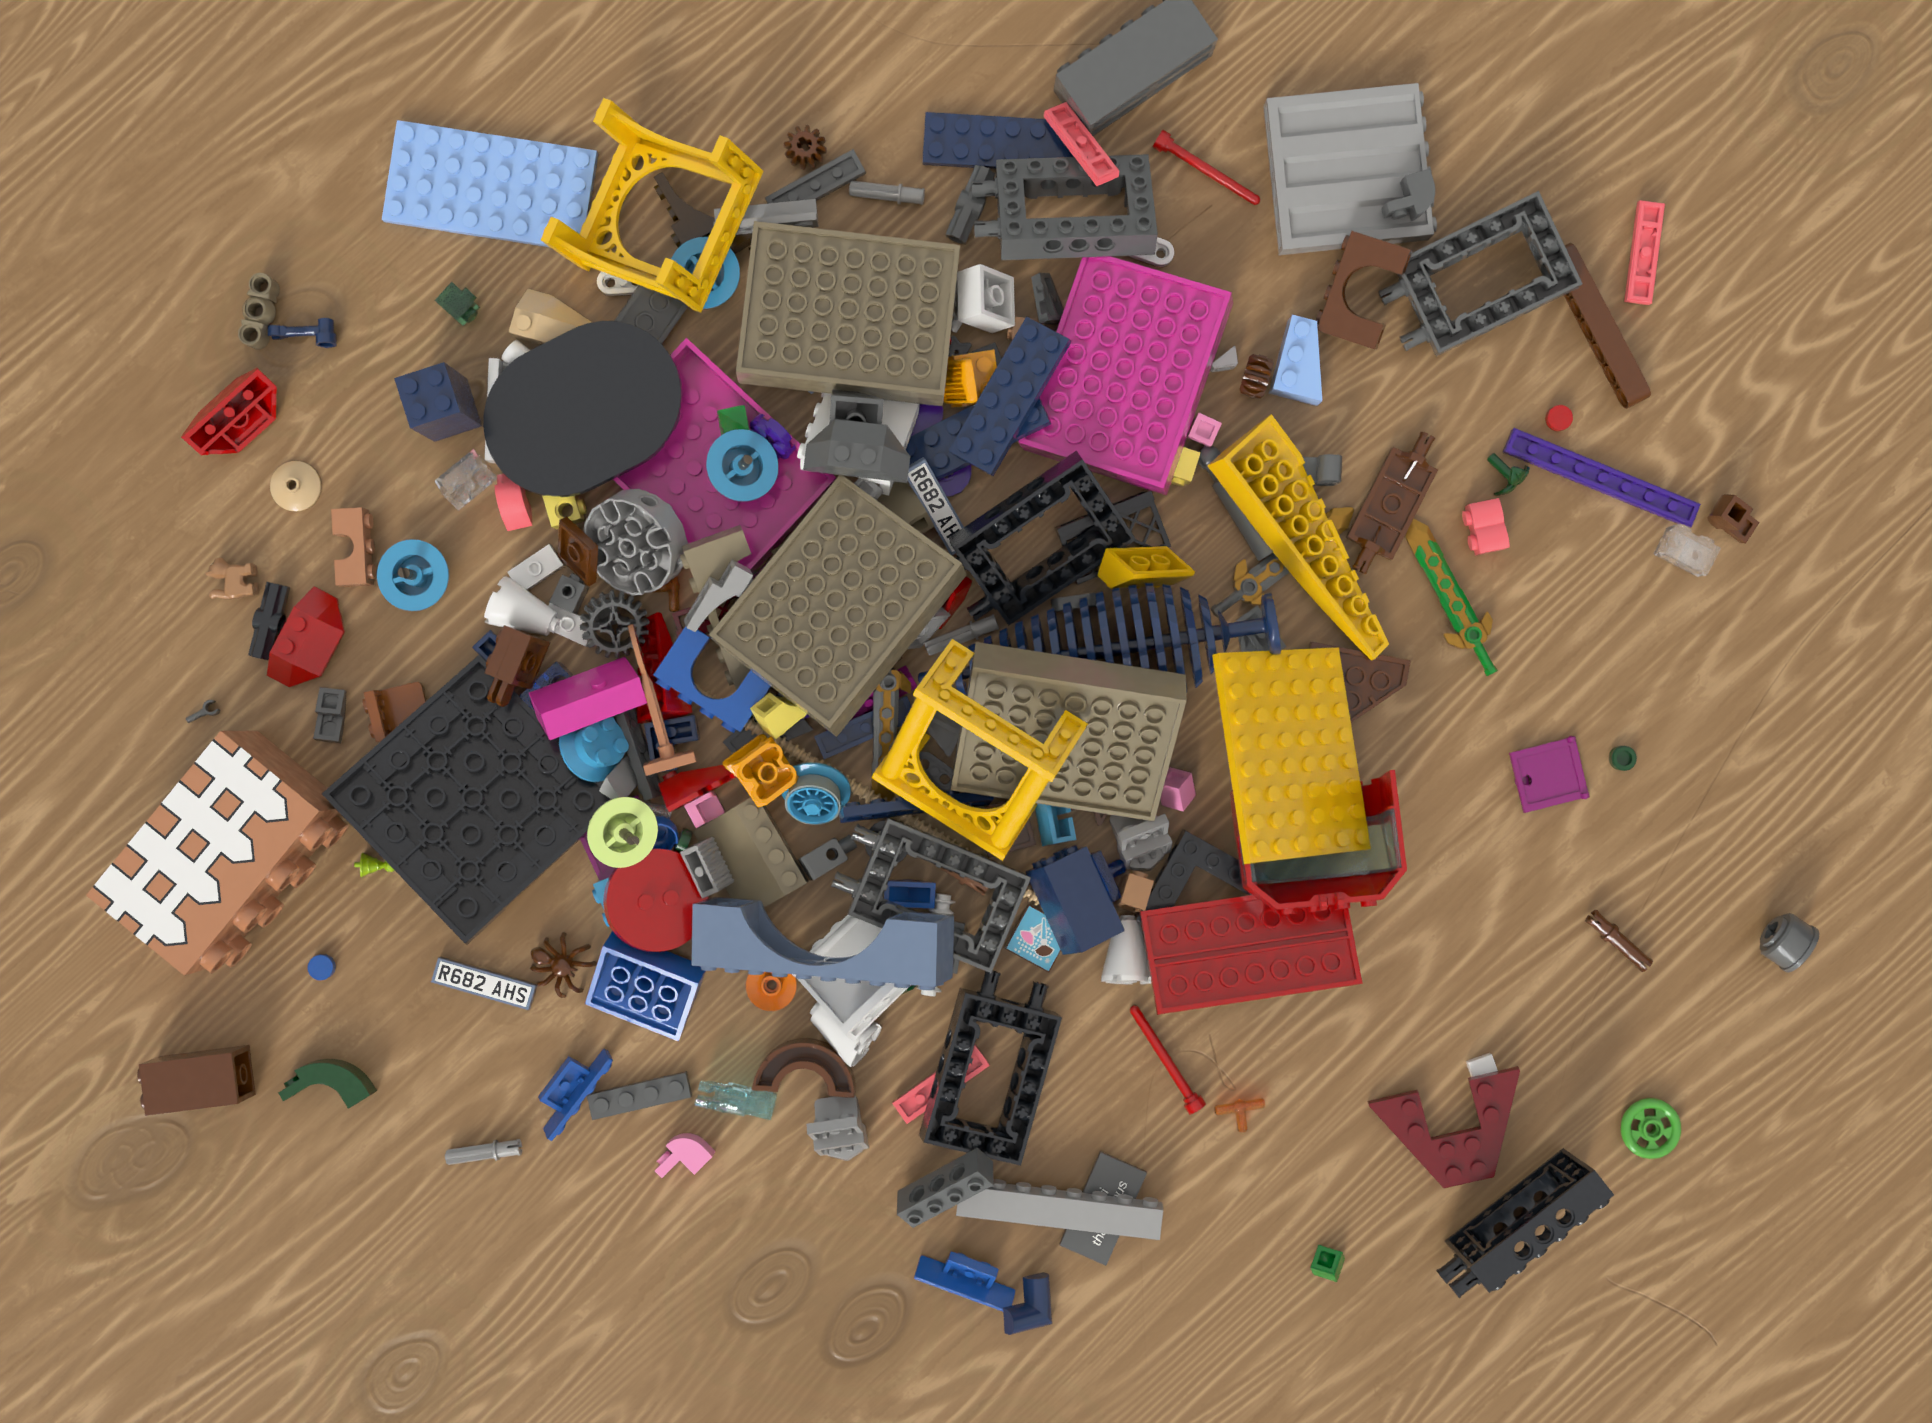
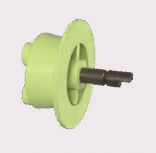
M618 797L609 800L597 809L589 821L587 830L589 848L600 862L616 868L632 866L643 860L652 850L657 839V820L649 806L636 798Z

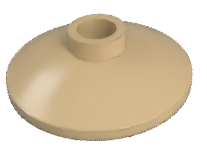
M290 461L278 467L272 475L270 482L271 495L275 502L286 510L294 512L304 511L313 506L318 500L321 493V480L316 470L310 465L300 461ZM291 481L296 482V487L293 490L289 488Z

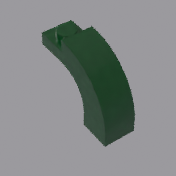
M320 1059L294 1070L297 1076L285 1082L284 1086L286 1088L278 1092V1094L285 1101L310 1085L323 1084L336 1090L349 1109L375 1093L377 1089L369 1077L355 1065L338 1059Z

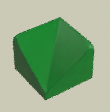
M745 405L717 411L721 435L732 430H749Z
M1318 1245L1310 1267L1311 1271L1315 1276L1337 1282L1345 1257L1341 1251Z

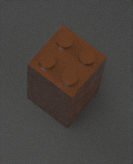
M250 1045L158 1056L139 1064L137 1078L142 1087L140 1103L145 1111V1116L235 1105L256 1095Z

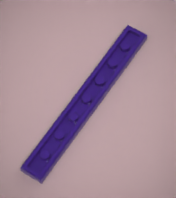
M1516 428L1511 430L1503 450L1505 454L1687 528L1692 527L1701 505Z

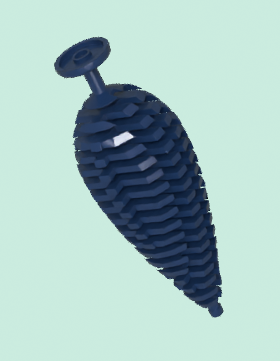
M1145 583L1153 635L1145 637L1136 584L1128 585L1136 639L1128 640L1119 587L1113 588L1112 595L1120 641L1111 642L1104 594L1101 591L1095 593L1103 644L1095 645L1086 596L1079 599L1086 647H1079L1071 601L1063 604L1069 648L1067 650L1062 649L1055 607L1047 610L1052 650L1050 654L1095 661L1105 658V662L1114 664V656L1122 655L1123 665L1132 666L1130 654L1139 652L1141 668L1150 669L1147 651L1155 650L1158 670L1167 672L1164 648L1171 647L1175 673L1185 674L1181 646L1188 645L1195 688L1203 682L1198 645L1200 642L1205 644L1210 674L1215 671L1212 655L1217 654L1215 645L1217 640H1222L1223 650L1226 653L1230 638L1265 633L1270 653L1273 655L1281 654L1278 620L1272 593L1263 594L1261 597V618L1227 623L1218 610L1219 625L1213 626L1208 601L1198 594L1202 628L1196 629L1189 590L1180 587L1185 631H1179L1171 586L1162 584L1169 631L1167 634H1162L1153 583ZM1039 614L1031 617L1034 651L1046 653ZM1023 621L1015 623L1018 649L1029 650ZM1004 628L999 631L1000 646L1012 647L1008 629ZM992 636L984 638L983 643L993 645ZM976 643L968 646V649L974 652ZM973 657L969 662V666L965 667L955 682L957 690L964 695L967 693L966 679L970 677ZM928 671L920 672L918 674L919 684L925 677V675L928 673Z

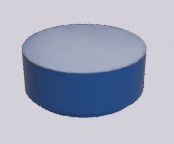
M327 954L314 956L308 963V972L316 980H325L331 977L336 969L335 961Z

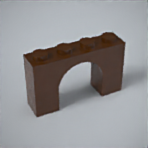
M1351 231L1350 236H1345L1341 246V250H1344L1342 259L1337 260L1332 272L1333 275H1336L1333 285H1328L1325 291L1324 299L1327 300L1324 310H1319L1315 321H1317V328L1320 332L1375 350L1378 349L1386 324L1361 317L1354 313L1346 301V285L1356 271L1369 266L1379 267L1404 275L1413 250Z

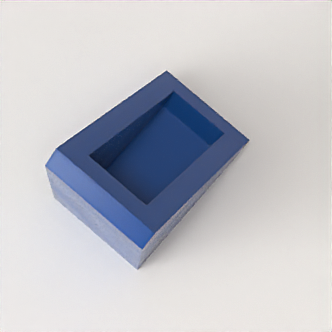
M912 879L888 880L887 890H884V899L909 908L935 909L936 883Z

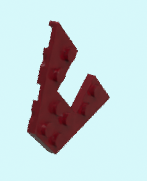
M1517 1066L1468 1078L1480 1126L1430 1137L1418 1090L1370 1100L1368 1104L1443 1188L1489 1179L1495 1176L1520 1069Z

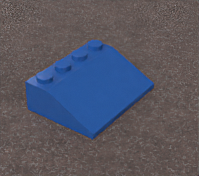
M612 931L602 947L585 1005L679 1041L706 971L701 970V966H693L691 960L668 951L647 952L635 949L624 943Z

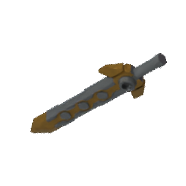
M1332 508L1326 513L1328 520L1333 521L1339 535L1348 529L1354 508ZM1274 553L1249 570L1247 574L1246 559L1236 564L1232 578L1235 591L1210 608L1217 618L1218 610L1223 614L1224 611L1240 599L1244 602H1250V605H1261V597L1263 595L1261 592L1289 573Z
M895 668L888 672L873 691L874 730L871 776L888 754L897 737L898 689L900 688L909 694L911 693V682L901 671H897ZM872 779L871 791L874 790L876 795L880 793L882 799L887 797V802L891 801L896 793Z

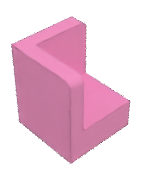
M1198 413L1187 437L1203 444L1204 447H1211L1222 423Z
M1170 767L1160 798L1161 804L1165 807L1184 811L1196 796L1192 773Z
M711 791L684 805L696 828L725 813L715 791Z

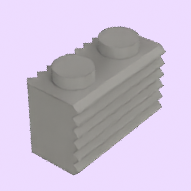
M714 837L700 841L680 852L701 898L712 895L734 882V879L731 878L732 874H730V870L727 868L728 865L725 864L726 861L723 860L721 851H719V847L716 845L717 842L714 841Z

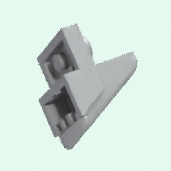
M1165 814L1158 817L1156 815L1155 821L1117 815L1110 816V825L1117 840V851L1125 870L1151 871L1164 858L1165 854L1171 852L1172 840L1168 834L1169 821Z
M834 1096L815 1101L814 1123L806 1124L807 1134L813 1139L815 1152L820 1156L828 1155L829 1157L848 1161L860 1154L864 1149H869L866 1126L862 1123L856 1096L854 1098Z

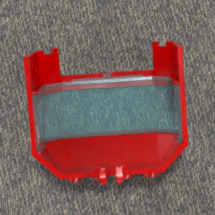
M1389 770L1379 778L1371 779L1370 785L1363 786V781H1360L1371 849L1244 864L1232 789L1230 799L1243 888L1273 910H1281V915L1297 913V908L1307 907L1308 912L1327 910L1328 905H1334V910L1350 908V903L1357 902L1361 903V907L1377 906V901L1383 900L1407 871L1395 770Z

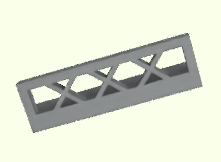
M816 199L749 205L736 235L753 233L754 221L810 228L819 227ZM721 208L714 209L715 222Z

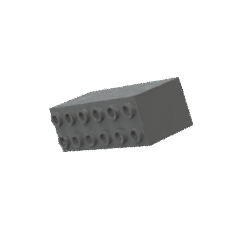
M1162 0L1163 2L1156 7L1154 5L1149 6L1141 13L1142 16L1139 19L1127 21L1121 26V31L1115 35L1108 34L1100 40L1099 46L1093 50L1091 48L1084 50L1078 56L1077 61L1072 64L1069 62L1065 63L1057 70L1054 84L1055 94L1062 103H1068L1092 136H1095L1212 56L1218 38L1192 0Z

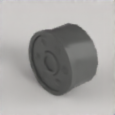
M1792 913L1778 916L1762 932L1760 952L1777 964L1784 972H1792L1799 968L1815 949L1819 940V930Z

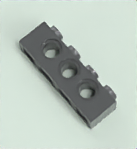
M976 1148L898 1190L897 1215L914 1228L993 1186V1161L980 1149Z

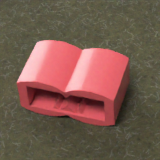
M1499 498L1465 506L1462 518L1464 525L1469 527L1468 546L1471 551L1474 550L1475 556L1505 550L1510 547Z

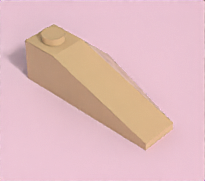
M527 289L515 307L509 333L517 339L542 345L578 326L591 323V321L554 296Z

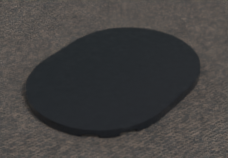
M597 321L578 326L519 356L498 376L488 394L483 415L484 436L490 455L499 469L510 480L535 494L570 497L586 493L641 466L653 458L665 446L672 432L675 431L681 415L683 390L680 374L675 362L664 346L656 338L639 327L618 321Z

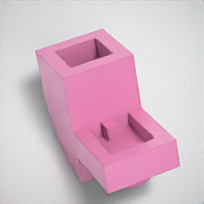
M679 1134L670 1139L666 1144L671 1153L667 1150L657 1160L659 1165L655 1172L663 1178L681 1161L695 1175L713 1157L715 1150L704 1139L695 1134Z

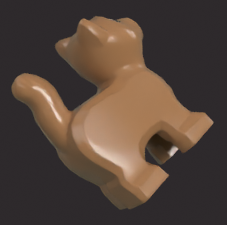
M216 558L209 566V571L205 573V575L215 579L225 578L224 590H212L209 593L211 599L217 597L221 599H240L245 596L259 594L258 582L249 584L247 582L248 577L258 575L257 565L253 563H246L245 565L228 564L224 558Z

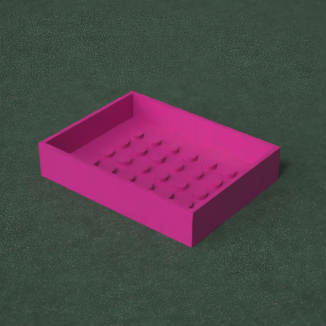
M1111 256L1082 257L1056 331L1070 339L1071 344L1040 396L1052 424L1019 440L1018 443L1023 450L1057 461H1062L1077 450L1091 472L1167 496L1233 306L1232 292Z
M686 338L671 354L679 371L683 390L681 415L675 431L672 432L665 446L653 458L613 480L624 490H645L657 495L665 503L670 504L683 524L688 544L741 525L751 554L740 559L738 563L749 568L752 574H754L771 556V551L780 546L797 528L837 478L833 474L801 470V459L797 458L800 443L792 437L789 443L791 447L795 444L796 449L789 458H780L778 460L776 481L765 495L752 501L743 502L729 499L718 492L712 485L706 469L709 449L715 440L721 436L717 411L745 405L749 430L750 422L758 414H764L762 419L767 421L772 417Z

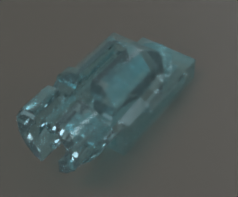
M701 1080L698 1091L706 1093L714 1091L715 1096L698 1094L694 1106L743 1117L751 1115L771 1120L777 1094L768 1091H755L751 1087L730 1082L726 1085Z

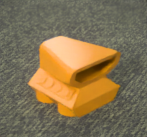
M764 734L756 736L723 761L725 768L740 780L758 808L768 805L798 780L795 768L790 765L781 747L776 744L772 736L769 738Z

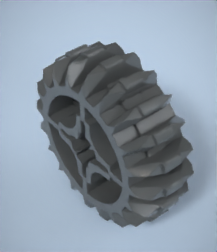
M610 590V597L608 598L601 592L599 593L601 601L594 597L590 599L594 607L584 606V610L588 614H581L580 619L586 623L580 624V630L586 631L582 634L583 640L590 639L587 643L589 648L597 645L596 654H600L602 650H605V657L609 658L610 653L615 652V658L618 659L620 658V651H624V654L629 656L628 648L631 647L634 650L630 636L620 641L621 633L629 630L628 625L633 624L639 643L644 644L645 638L641 635L649 633V630L643 627L649 624V619L642 618L647 615L646 609L638 610L642 606L641 601H636L632 604L634 600L633 595H629L627 599H624V592L620 591L619 596L614 597V591ZM617 606L627 609L635 619L621 616L617 611ZM609 607L608 616L599 619L598 622H594L596 615L601 610ZM613 614H615V620H617L618 628H616V635L614 634V629L612 628V625H610L611 621L613 620ZM595 630L610 634L612 642L600 638Z

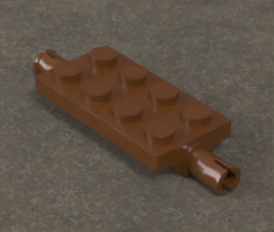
M1420 432L1412 451H1408V453L1395 447L1390 449L1346 536L1347 539L1359 544L1362 548L1354 565H1352V568L1356 571L1360 569V573L1367 574L1375 555H1380L1390 561L1393 560L1438 469L1430 466L1425 458L1433 441H1435V437L1432 435L1427 437L1428 433Z

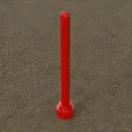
M1161 131L1152 146L1159 152L1164 151L1165 153L1169 151L1251 204L1258 205L1260 203L1258 195L1174 143V139L1170 137L1171 134L1167 131Z
M1136 1005L1131 1006V1015L1184 1096V1107L1189 1115L1202 1109L1206 1105L1202 1096L1197 1095L1196 1092L1191 1090L1139 1007Z

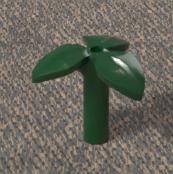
M1495 453L1491 454L1487 459L1508 481L1504 489L1494 493L1495 496L1512 492L1518 484L1520 485L1526 479L1530 471V467L1526 465L1524 470L1515 466L1510 468Z

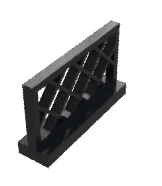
M1147 489L1113 503L1120 516L1131 521L1130 531H1132L1135 523L1148 528L1142 542L1134 541L1141 544L1140 547H1152L1145 544L1151 530L1160 533L1164 543L1158 546L1171 547L1151 490ZM1150 507L1153 514L1149 525L1137 521L1140 510ZM1135 513L1133 518L1128 517V515ZM1086 514L1054 528L1063 547L1067 544L1066 540L1080 536L1095 524L1090 516ZM1155 522L1157 524L1158 529L1153 527ZM1097 567L1092 569L1089 574L1077 579V584L1098 577L1099 570L1095 571Z

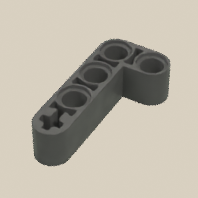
M1326 454L1319 455L1318 457H1303L1305 461L1303 466L1307 475L1312 476L1315 483L1313 486H1335L1341 483V455Z

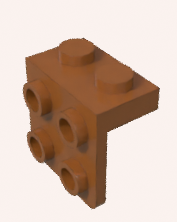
M413 682L385 690L364 692L365 699H363L362 703L365 712L369 713L371 721L369 732L371 737L375 738L376 742H381L426 702L422 683Z

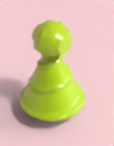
M364 852L361 853L360 862H354V867H360V877L383 868L387 872L395 871L386 861L382 862L377 858L364 854Z

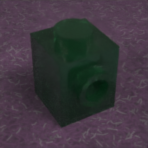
M453 282L434 300L463 326L466 322L470 323L475 319L478 314L477 310L480 308L474 302L477 298L466 287L460 290Z

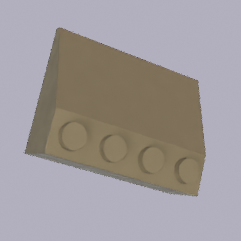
M752 798L747 799L693 831L698 842L710 837L715 838L714 841L717 842L716 845L719 847V851H721L723 860L726 861L725 864L728 865L727 868L730 870V874H732L731 878L734 879L732 884L725 887L731 898L760 900L763 907H766L809 882L766 805L758 808Z

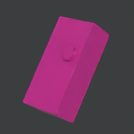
M626 657L529 692L537 719L549 740L647 703L640 678Z

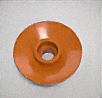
M764 972L762 975L748 974L746 980V992L750 1001L756 1007L765 1011H777L786 1007L794 998L797 989L796 978L792 974H788L787 977H773L772 972ZM769 980H774L777 983L775 989L768 987L767 983Z

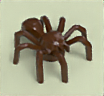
M562 932L560 936L561 955L549 944L548 937L544 939L543 944L555 958L541 947H535L531 950V958L536 964L551 965L550 967L531 965L530 969L534 972H552L544 981H538L537 986H545L557 976L555 992L560 998L566 997L560 991L563 977L572 991L576 993L584 991L582 988L575 987L570 980L569 975L575 976L572 971L578 970L574 966L593 967L597 965L596 961H573V957L576 954L591 948L589 944L576 948L567 955L565 941L567 934L565 932Z

